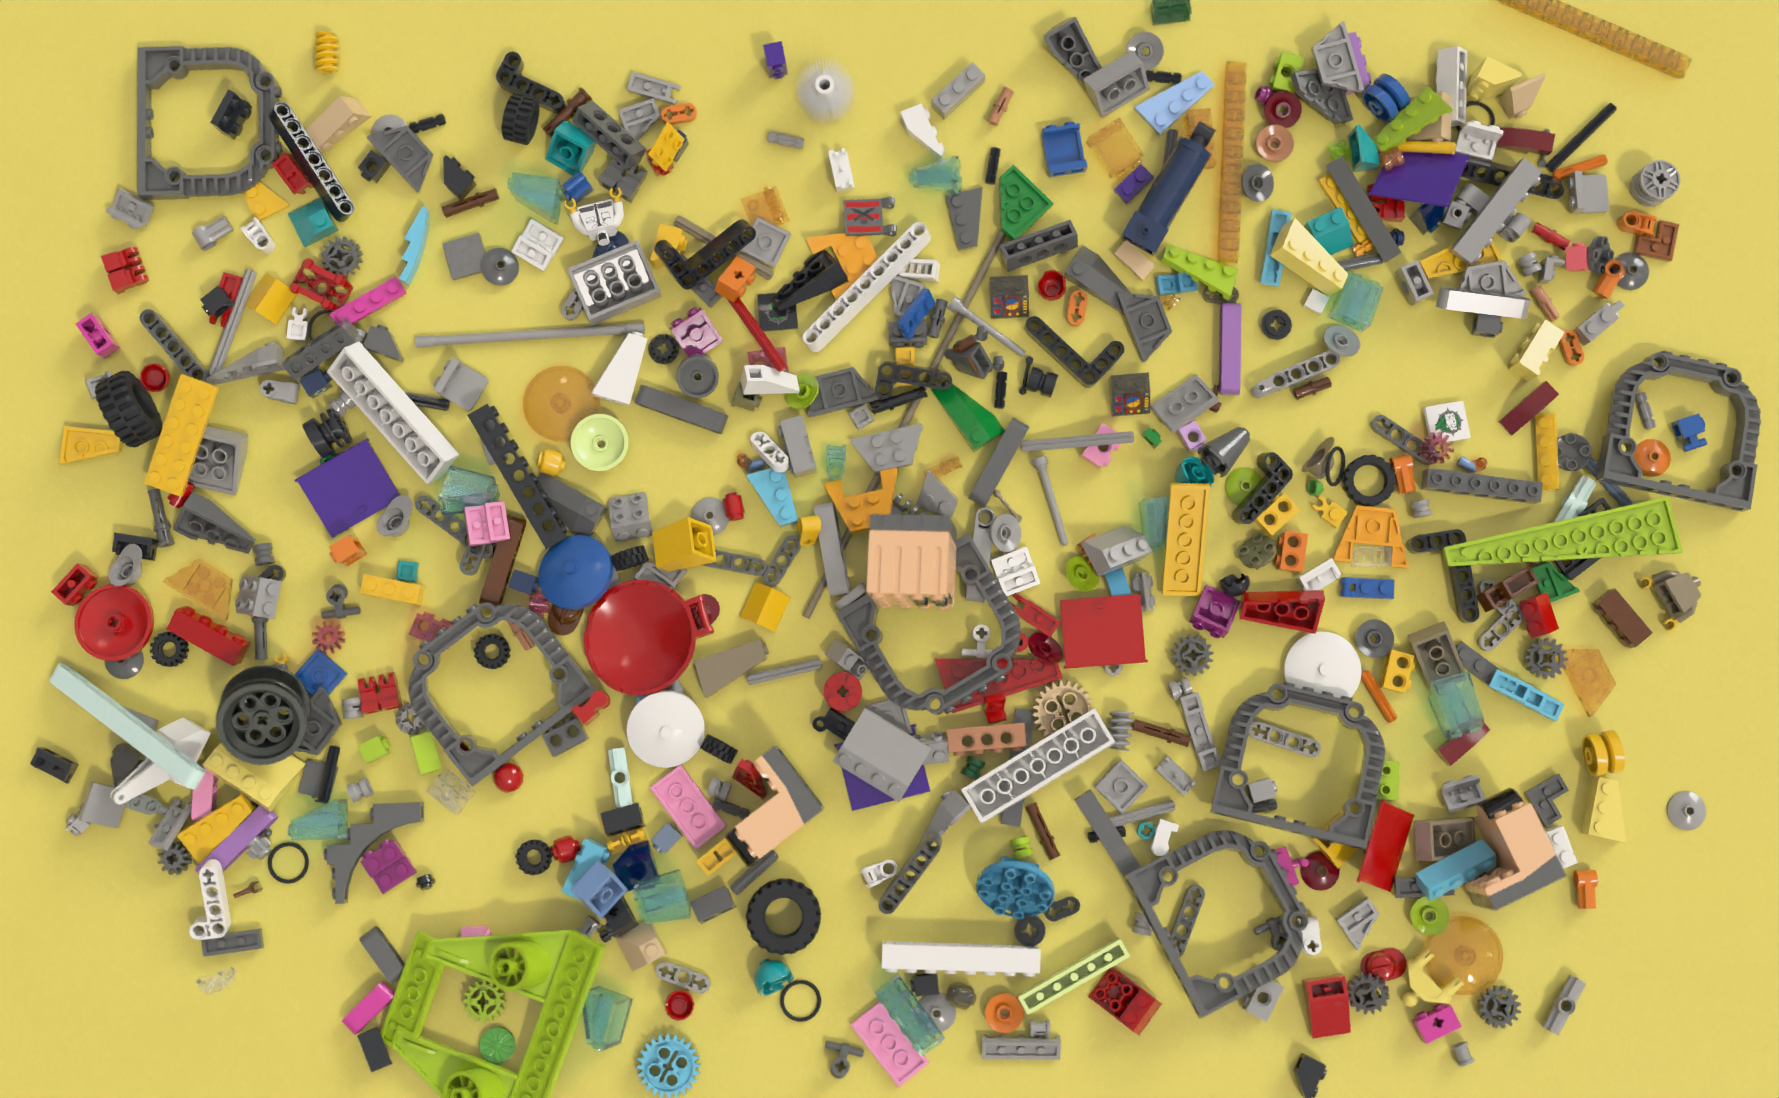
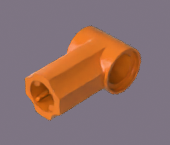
M1611 260L1606 264L1605 271L1594 288L1593 293L1604 299H1609L1619 280L1625 274L1620 261ZM1614 267H1619V268H1620V270H1619L1618 273H1616V274H1611V273H1610V271H1611L1612 268H1614Z
M1411 455L1390 458V467L1395 471L1398 494L1416 491Z
M1575 870L1573 873V883L1577 888V908H1596L1595 888L1598 885L1596 870Z

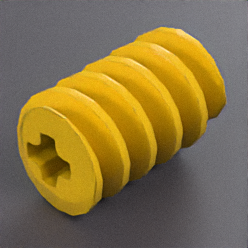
M320 31L315 33L317 38L315 39V44L317 45L315 47V59L317 60L314 63L316 67L315 73L331 74L339 71V68L334 66V64H339V60L334 59V57L339 56V53L334 51L339 49V45L334 44L339 42V38L334 37L333 33Z

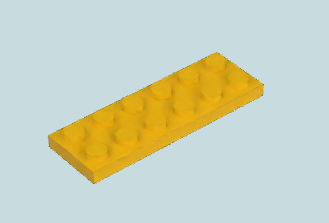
M185 374L180 375L144 484L180 497L183 496L220 387Z
M1170 483L1162 595L1201 596L1210 494L1209 484Z

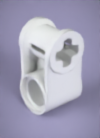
M256 216L248 225L240 227L246 237L262 253L270 254L275 250L274 240ZM268 240L266 246L261 247L262 242Z
M886 859L859 870V872L865 878L866 888H870L893 877L897 872L898 866L893 859ZM891 863L894 866V871L886 873L883 869L884 864Z
M1316 916L1308 917V925L1302 930L1303 943L1301 949L1308 955H1316L1322 949L1319 923ZM1296 919V926L1299 927L1301 925L1300 919ZM1310 941L1311 943H1315V947H1313L1312 950L1307 948V945L1310 944Z

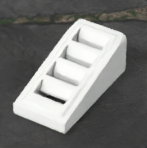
M912 259L908 263L910 264L909 273H906V265L898 275L902 278L938 282L940 263L937 260ZM915 265H918L917 273H914ZM923 266H925L924 274H922Z

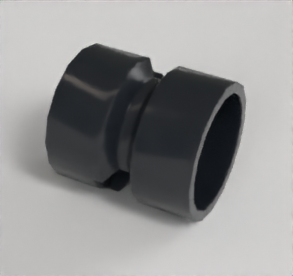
M1033 366L1025 390L1030 392L1040 390V395L1051 398L1058 374L1049 371L1044 374L1043 370Z

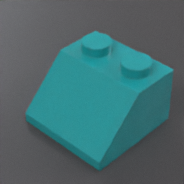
M565 120L554 130L545 160L574 176L579 171H583L593 154L596 142L580 128Z
M1342 207L1314 218L1303 226L1330 255L1353 246L1350 225Z

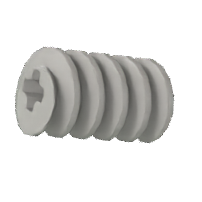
M1121 710L1110 712V715L1115 718L1109 719V722L1114 726L1108 727V730L1113 732L1111 735L1116 742L1110 746L1111 749L1130 751L1124 746L1131 743L1125 739L1132 736L1127 730L1133 729L1128 723L1134 721V719L1129 717V715L1135 714L1134 712Z

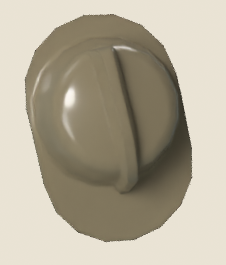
M1328 437L1318 446L1311 458L1303 465L1302 472L1309 471L1318 479H1323L1326 476V461L1334 444L1333 437ZM1332 456L1331 463H1330V471H1331V469L1333 468V465H1334V457H1333V456Z

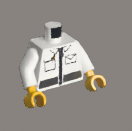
M618 188L619 194L617 196H614L613 189H610V195L614 198V202L612 199L577 207L578 211L575 210L576 202L573 198H571L574 203L572 207H568L566 201L564 202L565 208L571 212L569 215L574 227L581 234L588 235L591 241L598 240L599 245L609 244V237L617 234V228L620 227L624 218L623 204L620 201L622 196L620 188Z

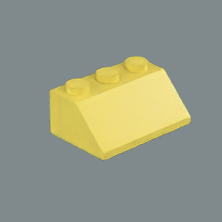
M1487 56L1471 75L1466 87V97L1472 101L1480 102L1502 95L1521 77L1522 73Z

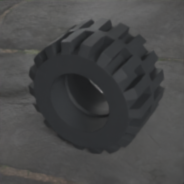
M517 93L511 95L506 104L502 119V136L504 140L528 145L531 142L539 119V102L537 98Z

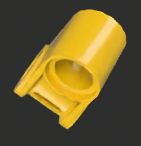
M818 515L798 518L796 531L799 532V543L801 546H810L816 542L818 534L821 532V521Z

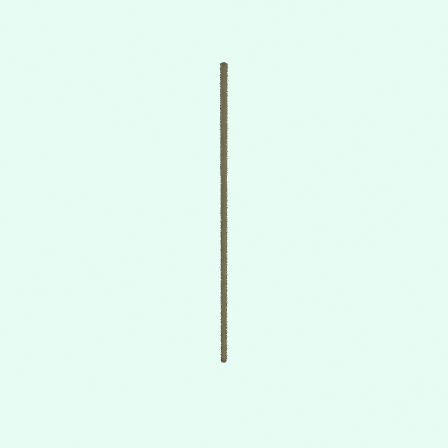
M999 230L962 302L963 306L967 309L1006 235L1001 230ZM958 312L929 368H938L964 317L961 313ZM926 373L923 382L930 379V374ZM921 399L911 402L899 428L909 425ZM875 473L865 493L875 491L881 480L880 473ZM848 527L842 537L843 551L852 536ZM825 572L802 615L810 619L827 585Z

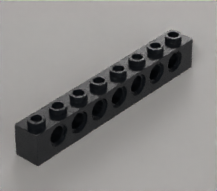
M486 404L467 416L544 547L547 549L565 539L568 530L563 522L559 523L556 516H558V513L554 506L550 507L546 500L549 498L544 489L540 490L536 483L539 481L534 472L530 473L527 469L529 464L524 455L520 457L517 452L519 446L514 439L510 440L507 434L510 432L504 422L500 423L497 417L500 415L494 405ZM487 420H492L495 423V427L491 431L485 428ZM499 436L505 440V444L501 448L495 445V439ZM508 453L514 455L515 460L512 464L505 462L504 458ZM517 470L524 472V479L522 481H518L514 477ZM526 487L534 489V495L531 498L526 497L524 494ZM540 503L543 505L544 512L542 514L535 513V504ZM546 520H551L554 524V528L551 531H547L544 528Z

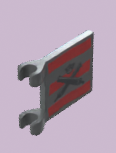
M894 197L843 201L846 236H896L897 226L895 224L883 226L882 208H894Z

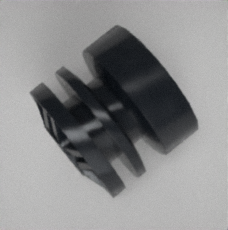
M332 407L327 409L328 416L323 412L320 413L322 423H319L313 417L302 424L308 439L322 458H326L335 452L334 442L340 448L344 447L343 440L347 444L353 442L347 424Z

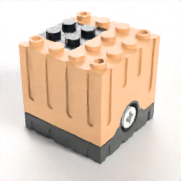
M870 514L867 594L877 605H880L879 608L889 609L893 605L899 606L900 609H910L911 606H918V609L927 610L930 609V606L938 607L937 609L949 610V607H954L957 529L950 515Z

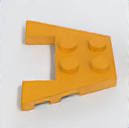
M845 233L806 238V242L813 255L831 247L837 261L848 277L847 283L831 290L835 301L878 260L867 235L846 236Z
M897 467L881 470L880 476L883 489L844 497L841 479L824 483L826 490L851 534L870 530V514H891L896 477L898 476Z
M1355 506L1333 560L1350 563L1352 560L1353 543L1391 547L1390 567L1409 568L1395 509Z

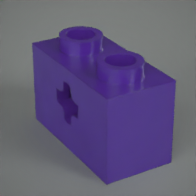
M782 41L764 44L769 78L780 79L784 75H788Z

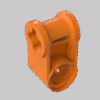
M1629 211L1618 218L1617 227L1623 232L1653 237L1654 222L1657 221V217ZM1626 218L1631 221V225L1626 222Z

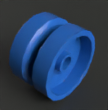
M1381 74L1373 82L1374 85H1369L1361 93V97L1368 110L1375 117L1385 123H1390L1398 115V111L1401 112L1410 103V98L1407 91L1395 78L1388 74Z

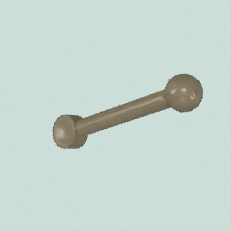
M995 490L993 495L998 497L1010 513L1020 522L1022 520L1021 515H1017L1001 496V492Z

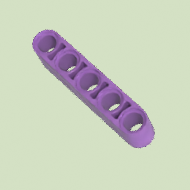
M1221 303L1219 395L1240 394L1241 303Z
M259 806L197 866L195 871L199 874L206 861L215 859L221 863L222 871L224 872L248 849V843L255 837H260L265 832V829L269 828L278 819V816L273 811L269 812Z

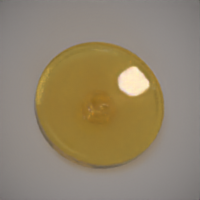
M555 366L541 371L530 381L523 397V411L528 424L537 434L547 440L554 442L571 441L572 433L581 420L590 415L599 414L600 398L590 395L591 390L595 386L586 374L573 367Z
M1468 916L1450 917L1445 930L1437 935H1428L1424 949L1425 947L1429 948L1430 952L1432 951L1435 955L1425 965L1430 977L1440 987H1444L1455 975L1464 983L1454 994L1472 995L1480 993L1491 986L1500 974L1503 964L1501 942L1494 930L1479 919Z

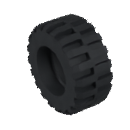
M120 371L97 383L95 387L96 401L99 404L98 406L103 413L104 419H106L114 434L120 438V441L128 447H138L161 434L163 428L162 421L152 397L141 384V381L129 371Z
M781 878L767 882L754 893L749 901L746 913L747 928L751 933L752 939L762 949L764 948L772 954H794L806 948L818 932L821 922L819 901L810 888L794 879ZM779 898H789L795 901L802 911V922L799 928L788 935H780L773 932L768 927L765 919L769 904Z

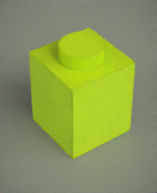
M376 736L357 746L365 764H370L391 753L389 750L391 745L386 737L383 738V736Z

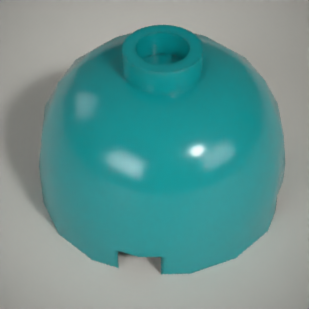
M1192 456L1187 457L1179 464L1175 473L1176 483L1209 484L1211 487L1214 483V475L1207 464L1204 466L1200 463L1201 459Z
M766 959L759 964L760 967L754 974V984L760 996L762 993L764 996H768L784 988L782 984L786 981L790 983L794 975L784 962Z

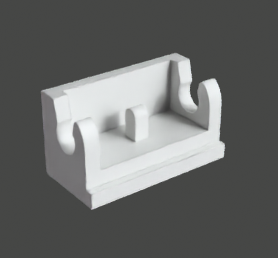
M841 148L839 152L834 150L828 151L836 192L855 189L848 154L844 148Z
M1331 558L1296 580L1303 591L1320 590L1340 578L1341 573Z

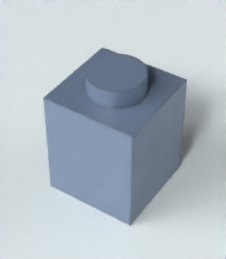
M668 822L651 840L654 842L652 846L659 853L662 851L667 853L683 835Z

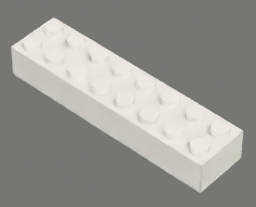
M360 342L342 349L327 373L427 485L442 478L460 454Z
M1094 708L961 790L979 821L985 823L1116 742Z
M882 941V968H885L886 972H897V969H905L907 973H917V969H921L925 973H937V970H944L945 974H956V971H964V974L976 975V971H983L984 975H996V972H1003L1005 976H1015L1016 972L1022 973L1023 976L1033 977L1035 973H1040V948L1038 946Z

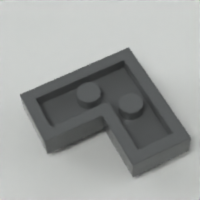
M1555 774L1524 792L1544 827L1562 818L1553 800L1568 792L1569 789L1560 774Z

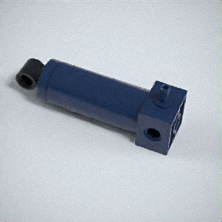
M1199 121L1190 139L1179 138L1140 207L1135 211L1123 231L1121 238L1128 240L1131 244L1150 255H1155L1169 231L1170 225L1211 157V153L1205 147H1207L1216 132L1214 128Z

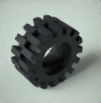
M643 545L628 548L611 556L616 571L630 569L649 561Z
M172 632L158 634V637L153 639L154 643L150 644L152 646L150 653H153L151 657L161 666L176 667L184 662L183 659L188 657L186 653L189 652V649H187L189 644L185 642V639ZM167 642H173L176 646V652L171 657H167L163 653V646Z
M484 635L475 644L474 657L482 667L488 669L501 668L510 658L511 648H509V643L499 635ZM490 644H495L499 648V655L495 659H489L485 654V649Z
M707 734L700 747L702 750L728 764L732 763L738 752L734 747Z
M535 839L521 844L515 856L519 869L524 871L523 873L538 875L545 872L550 867L549 865L552 863L551 858L553 857L550 851L551 848L547 846L548 844ZM531 850H537L541 854V861L537 865H532L527 861V854Z

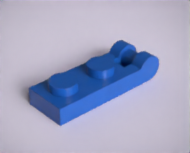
M923 288L897 321L904 339H910L914 336V330L935 305L934 298L929 289Z
M1340 578V584H1342L1340 597L1394 599V580ZM1350 584H1354V591H1350Z

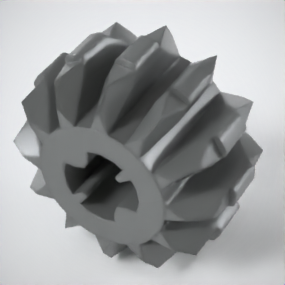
M172 842L167 851L163 850L164 853L158 854L159 857H162L158 864H164L161 870H168L169 875H173L174 872L176 875H179L182 870H188L186 864H192V861L188 859L192 855L186 853L187 848L185 846L182 847V842H177L176 845ZM173 855H176L175 857H178V861L174 862L175 859H172Z

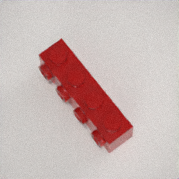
M189 606L175 609L167 627L168 631L231 666L242 662L250 645V642L246 641L244 636L228 631L229 629L226 626L217 625L212 622L210 617L199 615L195 612V609Z

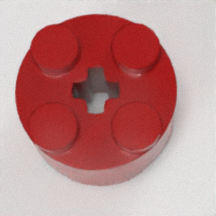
M835 673L828 678L824 685V698L833 709L849 711L860 702L862 686L859 680L850 673ZM842 686L845 687V690L849 691L845 694V697H841V694L837 693L838 690H841Z

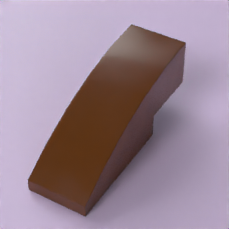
M1529 565L1476 596L1484 611L1488 612L1539 583V580Z

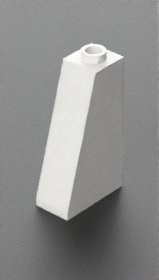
M632 331V334L628 333L591 390V396L625 406L630 404L647 338H644L643 334Z

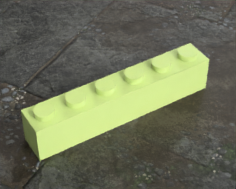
M1117 937L1019 993L1017 997L1027 1015L1127 959L1130 955L1121 939Z

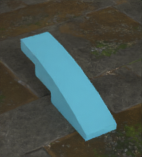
M424 206L420 209L404 238L409 243V246L401 259L407 265L399 279L408 286H410L418 270L426 245L430 212Z
M1272 209L1260 284L1279 287L1283 264L1271 257L1270 253L1281 227L1290 221L1291 212Z
M1496 669L1488 686L1553 721H1557L1564 706V703L1549 697L1548 694L1533 688L1532 685Z

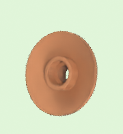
M1269 125L1263 128L1256 139L1258 153L1262 158L1270 162L1285 160L1291 154L1294 147L1292 134L1280 125ZM1275 143L1277 147L1272 148L1270 144Z

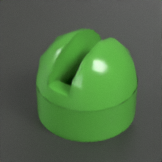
M1318 480L1309 481L1307 485L1308 494L1320 495L1324 491L1322 488L1323 484Z

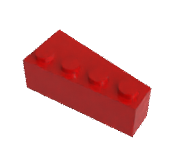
M1324 591L1245 592L1242 594L1238 609L1239 618L1316 634L1325 603Z

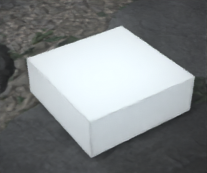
M1312 289L1303 307L1320 315L1330 297Z

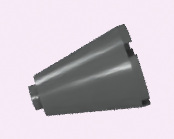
M1236 427L1202 445L1198 449V455L1201 453L1203 457L1201 462L1204 466L1207 464L1214 475L1219 473L1221 474L1220 477L1226 476L1250 442V433L1245 428Z

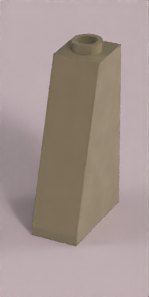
M758 640L694 660L705 698L711 697L767 659L766 655L769 654L766 643L762 644V641Z

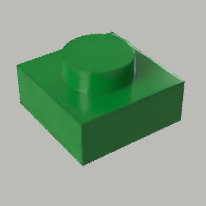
M1148 428L1141 435L1154 449L1162 442L1160 434L1155 429L1151 430Z

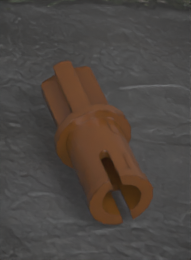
M1329 377L1314 382L1309 381L1306 385L1293 388V393L1296 400H1299L1311 394L1314 396L1317 392L1330 388L1332 383Z

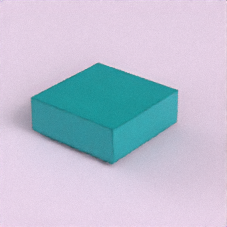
M398 561L396 580L417 582L419 563Z

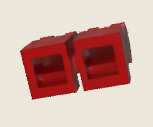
M1374 184L1367 185V192H1371ZM1374 195L1367 196L1371 202H1385V204H1372L1382 221L1402 222L1404 220L1405 202L1403 200Z
M129 247L119 252L115 251L101 256L112 290L118 295L124 293L127 289L143 285L149 281L148 275L142 274L146 271L145 267L137 266L142 263L141 257H135L139 254L137 247Z
M394 672L388 673V683H386L384 674L378 675V684L375 677L370 676L369 687H367L365 678L358 679L362 714H371L403 706L397 677ZM378 685L380 686V689H381V692H380V693H378V691H377Z
M595 691L591 694L590 700L583 706L577 704L571 710L584 725L588 726L600 716L599 710L605 709L610 705V697L603 691Z

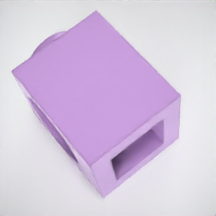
M1196 420L1176 432L1187 452L1190 450L1196 452L1206 441ZM1189 433L1196 435V442L1189 441Z

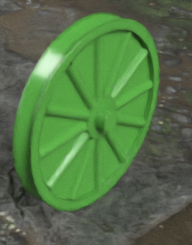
M491 1028L481 1037L479 1044L480 1052L491 1063L505 1062L512 1056L515 1050L514 1037L505 1028Z

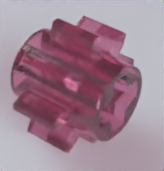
M535 593V598L530 597L528 608L539 617H544V613H549L550 601L543 594Z

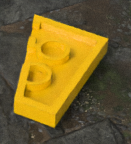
M64 426L59 464L62 465L121 452L122 442L114 434V431Z

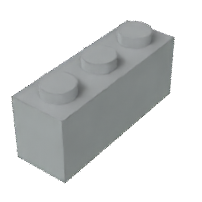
M972 62L932 99L931 107L944 120L985 83L986 75Z

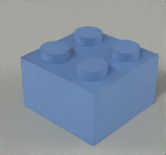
M600 861L592 865L571 889L580 901L600 919L628 890L615 874Z

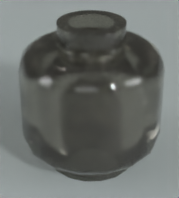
M955 982L948 987L946 999L950 1006L967 1010L971 1005L975 1004L976 994H974V989L971 985Z

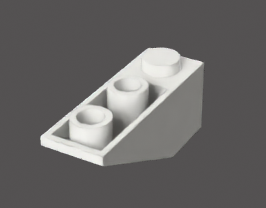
M918 104L901 111L900 118L907 134L938 160H943L945 150L942 143H938L935 137L938 134L935 126L930 125L928 120L930 119V114L927 108L924 109L922 104Z
M744 365L740 378L743 395L800 392L796 375L783 371L778 372L776 369L765 365Z

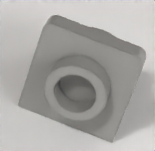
M1553 255L1541 261L1542 270L1539 271L1538 283L1546 284L1551 281L1555 275V268L1553 267L1560 268L1565 264V260H1561L1560 257Z

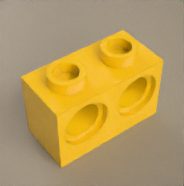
M1283 493L1281 496L1277 495L1271 502V505L1264 509L1254 522L1270 537L1300 509ZM1279 503L1286 505V512L1279 511ZM1265 515L1272 518L1273 522L1271 525H1267L1264 522Z
M1390 650L1386 655L1379 687L1401 694L1406 693V690H1409L1411 686V679L1409 677L1415 668V655ZM1399 657L1402 658L1405 662L1403 668H1400L1397 665V659ZM1395 676H1397L1400 679V685L1398 687L1394 686L1392 683V680Z
M727 836L696 862L707 876H710L739 853L740 850L732 839Z

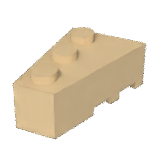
M339 96L305 131L319 152H327L333 145L372 116L358 99Z

